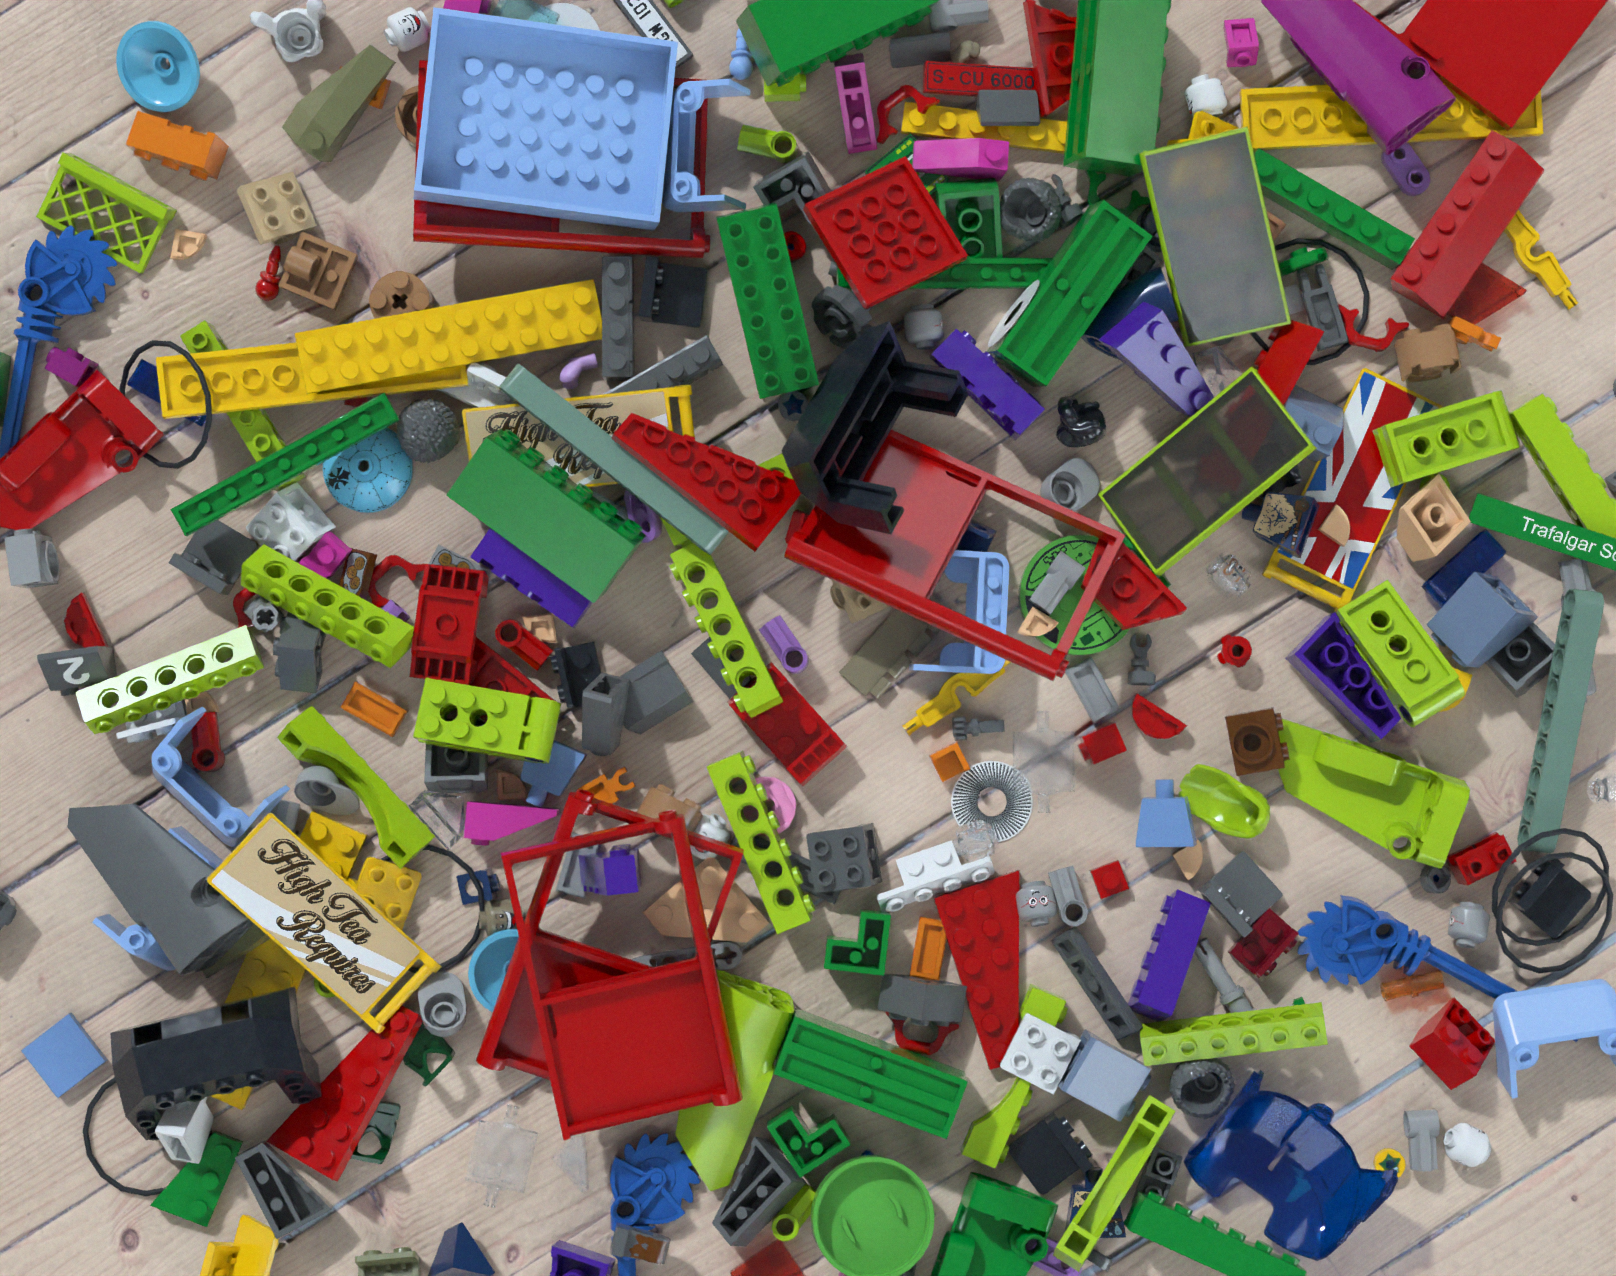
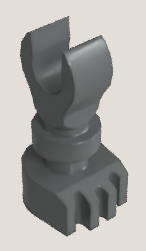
M1053 174L1051 179L1057 187L1055 192L1059 196L1061 203L1059 226L1063 230L1078 221L1084 212L1078 203L1071 205L1072 200L1069 195L1065 196L1061 178Z
M1135 633L1130 639V647L1134 653L1131 666L1134 667V671L1128 672V684L1138 686L1155 685L1156 675L1151 671H1146V667H1149V660H1146L1152 644L1149 634L1146 635V645L1141 648L1136 645Z
M965 716L952 718L954 741L967 740V734H972V737H976L979 733L1005 732L1004 720L978 721L975 718L971 719V722H966Z

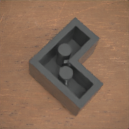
M809 151L757 180L753 186L763 205L776 203L777 207H780L795 199L809 224L811 222L803 211L804 205L831 192Z
M288 612L287 616L282 617L280 621V638L275 637L273 643V655L278 656L275 665V677L280 679V690L317 693L323 673L321 650L326 633Z
M884 974L881 981L878 1010L889 1012V1018L907 1020V1017L911 1018V1023L915 1025L929 1026V1021H931L933 1025L949 1026V1022H962L967 986L942 980H924L903 974Z

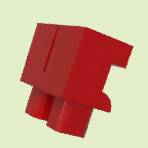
M1494 832L1472 843V846L1468 845L1449 854L1446 861L1457 883L1468 886L1499 871L1502 864L1512 854V851L1504 834L1500 836L1498 832Z

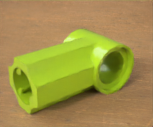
M744 124L740 130L737 150L740 152L775 159L780 163L786 164L794 160L798 154L796 140L787 131L776 132ZM782 141H788L792 144L791 150L785 154L776 151L777 145Z
M806 1183L772 1219V1231L777 1239L781 1241L792 1240L810 1216L816 1190ZM788 1218L792 1220L794 1226L790 1232L784 1233L777 1229V1223L780 1219Z

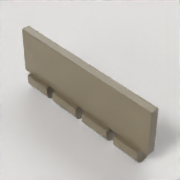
M931 596V601L944 606L934 596ZM895 609L839 673L862 694L867 696L870 692L879 700L892 685L884 677L885 674L888 672L897 680L908 668L909 664L912 663L904 653L908 650L917 657L932 641L924 631L928 628L937 635L941 630Z

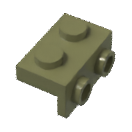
M408 1247L396 1248L393 1250V1253L383 1254L379 1250L365 1251L361 1256H355L358 1276H420V1257L416 1251H412Z

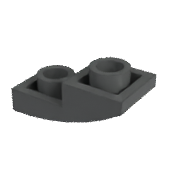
M1155 1146L1146 1162L1131 1203H1133L1138 1191L1147 1195L1149 1191H1153L1167 1199L1170 1187L1174 1185L1183 1157Z

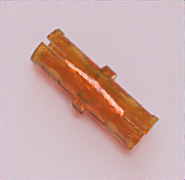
M1438 969L1433 972L1415 976L1413 974L1411 976L1406 975L1402 979L1381 982L1380 988L1383 989L1381 994L1384 1001L1387 1002L1405 996L1415 998L1419 996V993L1444 989L1445 985L1444 982L1441 983L1444 979L1441 971Z

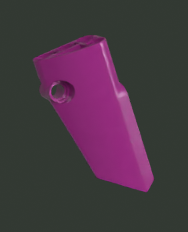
M1261 0L1264 7L1289 34V38L1298 52L1343 102L1347 101L1363 119L1367 126V133L1386 155H1390L1455 102L1456 97L1430 69V65L1425 58L1417 56L1352 0ZM1413 69H1420L1425 73L1419 79H1413L1408 75Z

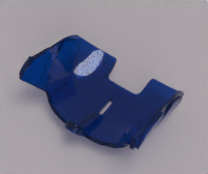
M1262 1070L1258 1073L1253 1071L1230 1105L1188 1150L1184 1164L1197 1185L1213 1198L1219 1197L1233 1178H1238L1273 1206V1212L1264 1229V1235L1292 1253L1315 1261L1322 1260L1343 1244L1361 1222H1365L1388 1199L1398 1182L1397 1171L1395 1169L1382 1171L1360 1168L1351 1146L1330 1124L1335 1115L1330 1107L1321 1103H1315L1307 1107L1290 1096L1273 1091H1259L1264 1072ZM1284 1146H1287L1288 1149L1274 1168L1269 1170L1268 1166Z

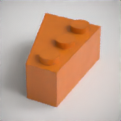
M140 111L136 113L126 145L134 151L133 156L149 162L153 157L161 160L162 166L174 171H178L180 167L190 170V176L206 181L208 177L218 179L229 147L215 133L207 132L206 135L194 131V128L184 125L182 127L171 123L170 120Z

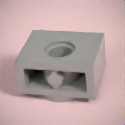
M32 529L14 531V536L4 537L11 586L33 588L58 584L59 560L52 537L42 535L41 531H33Z

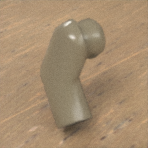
M970 40L962 42L952 54L950 63H966L969 58H977L980 55V45L977 42L971 43Z

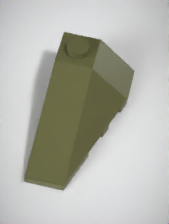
M369 45L296 104L282 128L299 147L320 162H332L396 62L374 46Z

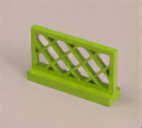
M62 152L58 161L60 167L36 217L61 231L68 227L63 222L68 221L69 226L72 225L74 227L75 235L80 232L77 231L74 219L87 215L91 228L94 231L95 240L102 241L100 233L114 229L118 245L108 248L102 253L143 274L168 221L173 220L177 210L75 154ZM66 174L75 177L79 188L78 191L65 194L62 182ZM83 182L90 187L85 188ZM97 189L102 193L105 204L91 209L86 192ZM81 194L86 211L72 215L67 199ZM109 196L117 201L111 202ZM61 201L66 217L56 220L48 216L47 214L52 203ZM123 203L128 206L131 219L117 223L113 206ZM107 208L112 225L98 229L93 213ZM135 210L143 215L137 216ZM150 218L158 222L153 234L143 237L139 220ZM133 223L138 239L124 243L119 227ZM140 243L143 255L139 264L129 259L126 247ZM120 249L122 255L115 251Z

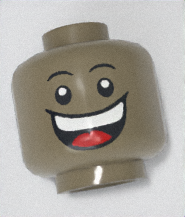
M511 899L488 901L485 904L484 911L479 912L480 930L485 929L487 936L502 930L517 929Z

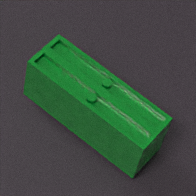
M760 0L748 5L737 18L736 23L767 87L777 83L778 87H781L793 81L794 77L800 74L801 71H803L804 75L812 73L819 69L820 65L828 61V59L833 63L845 57L846 53L854 49V47L857 51L871 45L872 41L880 36L882 39H885L897 33L898 29L906 24L908 27L920 23L924 20L925 16L933 12L931 7L939 0Z
M1078 0L1063 167L1128 177L1143 171L1139 153L1145 150L1157 149L1155 146L1156 134L1161 124L1158 109L1163 98L1161 76L1166 66V58L1163 56L1164 44L1167 42L1169 34L1166 20L1171 8V0Z
M1105 200L1090 205L1046 266L1041 276L1037 279L1039 280V286L1025 310L1004 336L993 346L989 347L987 352L1031 386H1047L1152 238V235ZM1023 302L1020 303L1008 322L1015 316Z
M771 203L717 216L716 220L759 398L763 399L819 385L777 204Z
M500 429L487 436L446 496L592 603H595L607 592L647 536L641 532L642 527L631 519L626 521L617 514L618 510L612 504L597 500L592 496L594 494L593 491L584 484L579 483L577 485L568 478L569 474L557 465L552 467L544 461L545 457L541 452L532 447L526 448L519 442L520 438L512 431Z
M795 1008L775 1061L773 1072L774 1075L944 1139L948 1137L968 1083L965 1072L960 1069L905 1050L899 1046Z

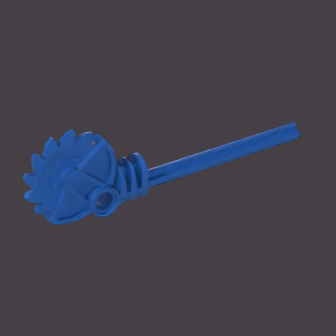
M70 225L61 233L59 239L55 232L50 231L46 238V246L35 239L27 253L25 262L26 279L18 287V296L20 298L18 310L24 313L23 317H16V321L22 324L21 328L15 329L13 333L18 338V346L0 440V458L20 439L36 345L40 341L59 343V338L53 337L52 333L53 330H61V327L55 326L54 322L55 319H63V316L57 315L56 312L67 316H83L96 312L92 304L94 296L99 302L104 303L106 299L104 284L116 285L115 278L107 268L117 266V262L109 255L102 253L110 245L105 241H91L94 235L93 230H84L75 235V229ZM36 286H41L43 290L41 298L33 301L31 299V290Z
M1340 895V907L1332 902L1325 901L1324 907L1327 912L1312 911L1307 913L1308 918L1313 922L1302 926L1297 931L1300 936L1306 937L1299 945L1297 953L1299 955L1308 953L1306 958L1307 971L1311 972L1318 966L1320 977L1325 983L1329 981L1331 974H1333L1340 983L1348 985L1349 974L1356 977L1361 985L1375 976L1383 964L1387 965L1393 960L1394 969L1398 970L1404 965L1403 974L1411 976L1421 961H1425L1494 999L1505 993L1517 992V990L1436 948L1431 944V938L1427 935H1422L1418 938L1419 933L1417 930L1412 929L1409 931L1408 925L1395 919L1389 912L1375 911L1369 904L1355 897ZM1380 925H1390L1387 933L1381 935L1376 933Z
M645 1133L641 1136L636 1150L629 1143L625 1145V1160L617 1155L614 1156L610 1169V1184L613 1198L610 1202L612 1231H615L617 1222L647 1231L652 1230L656 1227L655 1224L668 1223L685 1214V1210L681 1207L682 1198L688 1203L693 1202V1193L689 1183L699 1184L700 1179L689 1168L693 1164L687 1154L680 1153L683 1150L680 1142L666 1144L668 1133L660 1134L651 1143L648 1134ZM630 1202L634 1206L633 1211L629 1215L619 1214L617 1207L620 1203ZM615 1256L618 1260V1276H636V1259Z

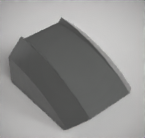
M1533 622L1485 663L1517 698L1526 694L1528 690L1549 674L1555 643Z
M662 650L620 676L630 679L623 725L627 730L640 735L694 702Z
M477 719L476 726H483L486 722ZM426 744L424 783L427 790L441 795L444 793L478 794L487 790L488 755Z

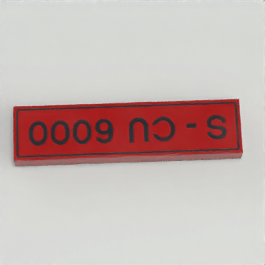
M925 61L923 66V93L977 97L979 90H1036L1037 92L1033 68Z

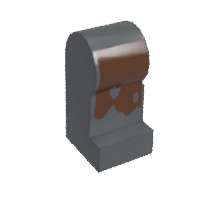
M617 1222L610 1246V1254L637 1260L642 1259L656 1264H665L671 1239L661 1234Z

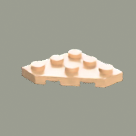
M707 857V859L695 867L707 927L727 875V871L715 857ZM680 880L642 913L662 936L693 938ZM733 881L712 940L747 943L770 923L735 881Z

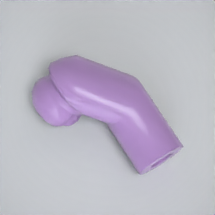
M595 353L569 359L560 372V381L563 382L564 388L569 390L578 386L577 378L582 371L598 368Z

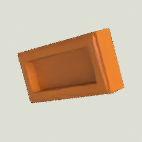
M354 682L340 707L391 737L395 736L408 713V710L358 682Z
M919 917L909 976L939 981L947 940L941 920Z

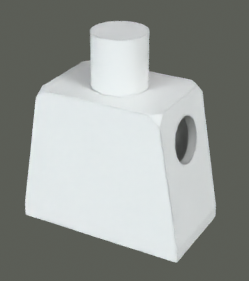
M207 1097L197 1102L187 1101L175 1104L172 1108L165 1110L155 1133L171 1159L200 1163L213 1123V1115L206 1104Z

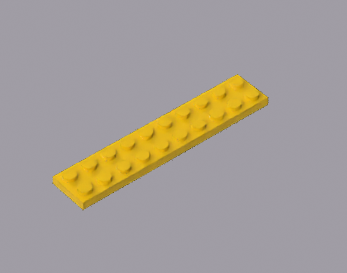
M1328 85L1241 89L1239 92L1241 128L1248 126L1253 150L1258 148L1261 150L1377 144L1367 133V126L1363 119L1347 101L1343 102ZM1445 85L1456 97L1455 102L1407 141V143L1486 139L1491 130L1506 138L1541 136L1543 134L1541 90L1514 126L1507 131Z
M594 279L298 332L295 333V339L306 392L311 394L602 340V318Z
M296 342L190 354L203 371L211 394L212 414L379 396L382 393L391 395L468 386L466 365L307 394ZM185 356L156 357L163 419L206 415L205 395L198 374Z
M311 811L300 839L347 880L368 835L316 811ZM270 938L246 954L225 1003L295 986L297 993L307 970ZM247 1086L235 1089L230 1094L211 1095V1097L243 1110L254 1087Z

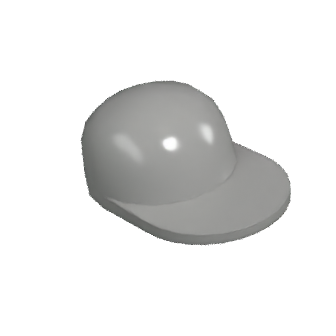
M1072 458L1046 477L1041 485L1040 494L1041 497L1075 512L1097 495L1099 478L1090 463L1081 458Z
M311 766L305 768L297 777L294 793L304 804L333 815H349L358 810L360 800L356 793L340 785L337 776L327 767Z
M433 972L418 988L421 1018L425 1028L431 1034L439 1037H448L460 1031L466 1022L467 1007L463 984L456 975L450 972Z

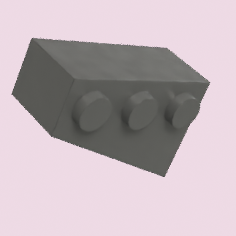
M754 1137L751 1143L752 1148L745 1163H741L738 1169L740 1173L732 1189H728L712 1222L730 1246L746 1247L806 1184L805 1180L798 1176L789 1161L770 1139Z
M265 1140L235 1157L276 1239L332 1210L333 1205Z

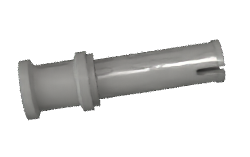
M1208 939L1200 940L1199 942L1203 946L1205 953L1202 952L1198 944L1194 953L1220 992V1003L1226 1005L1231 1013L1257 1010L1256 1008L1253 1009L1243 994L1245 992L1244 988L1240 985H1235L1208 942Z

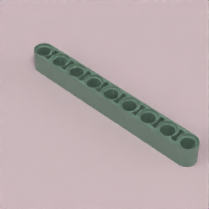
M517 364L500 384L499 389L707 554L711 555L729 533L728 530L617 444L608 433L520 364Z
M1569 589L1563 600L1518 831V846L1541 832L1560 829L1604 609V597L1601 592ZM1559 835L1542 838L1523 851L1553 853L1556 849Z

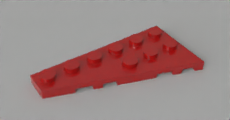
M631 413L611 437L612 440L754 552L802 494L795 481L784 476V473L775 469L770 471L756 465L755 461L712 444L707 446L695 441V438L687 434L682 436L667 430L664 425Z
M1020 870L933 897L961 985L967 986L965 998L989 1070L1000 1067V1063L1019 1027V914L1016 893L1019 891Z
M401 1006L384 1024L386 1028L380 1034L372 1029L320 1083L322 1097L315 1098L306 1104H300L266 1142L331 1180L338 1182L423 1022L421 1015Z

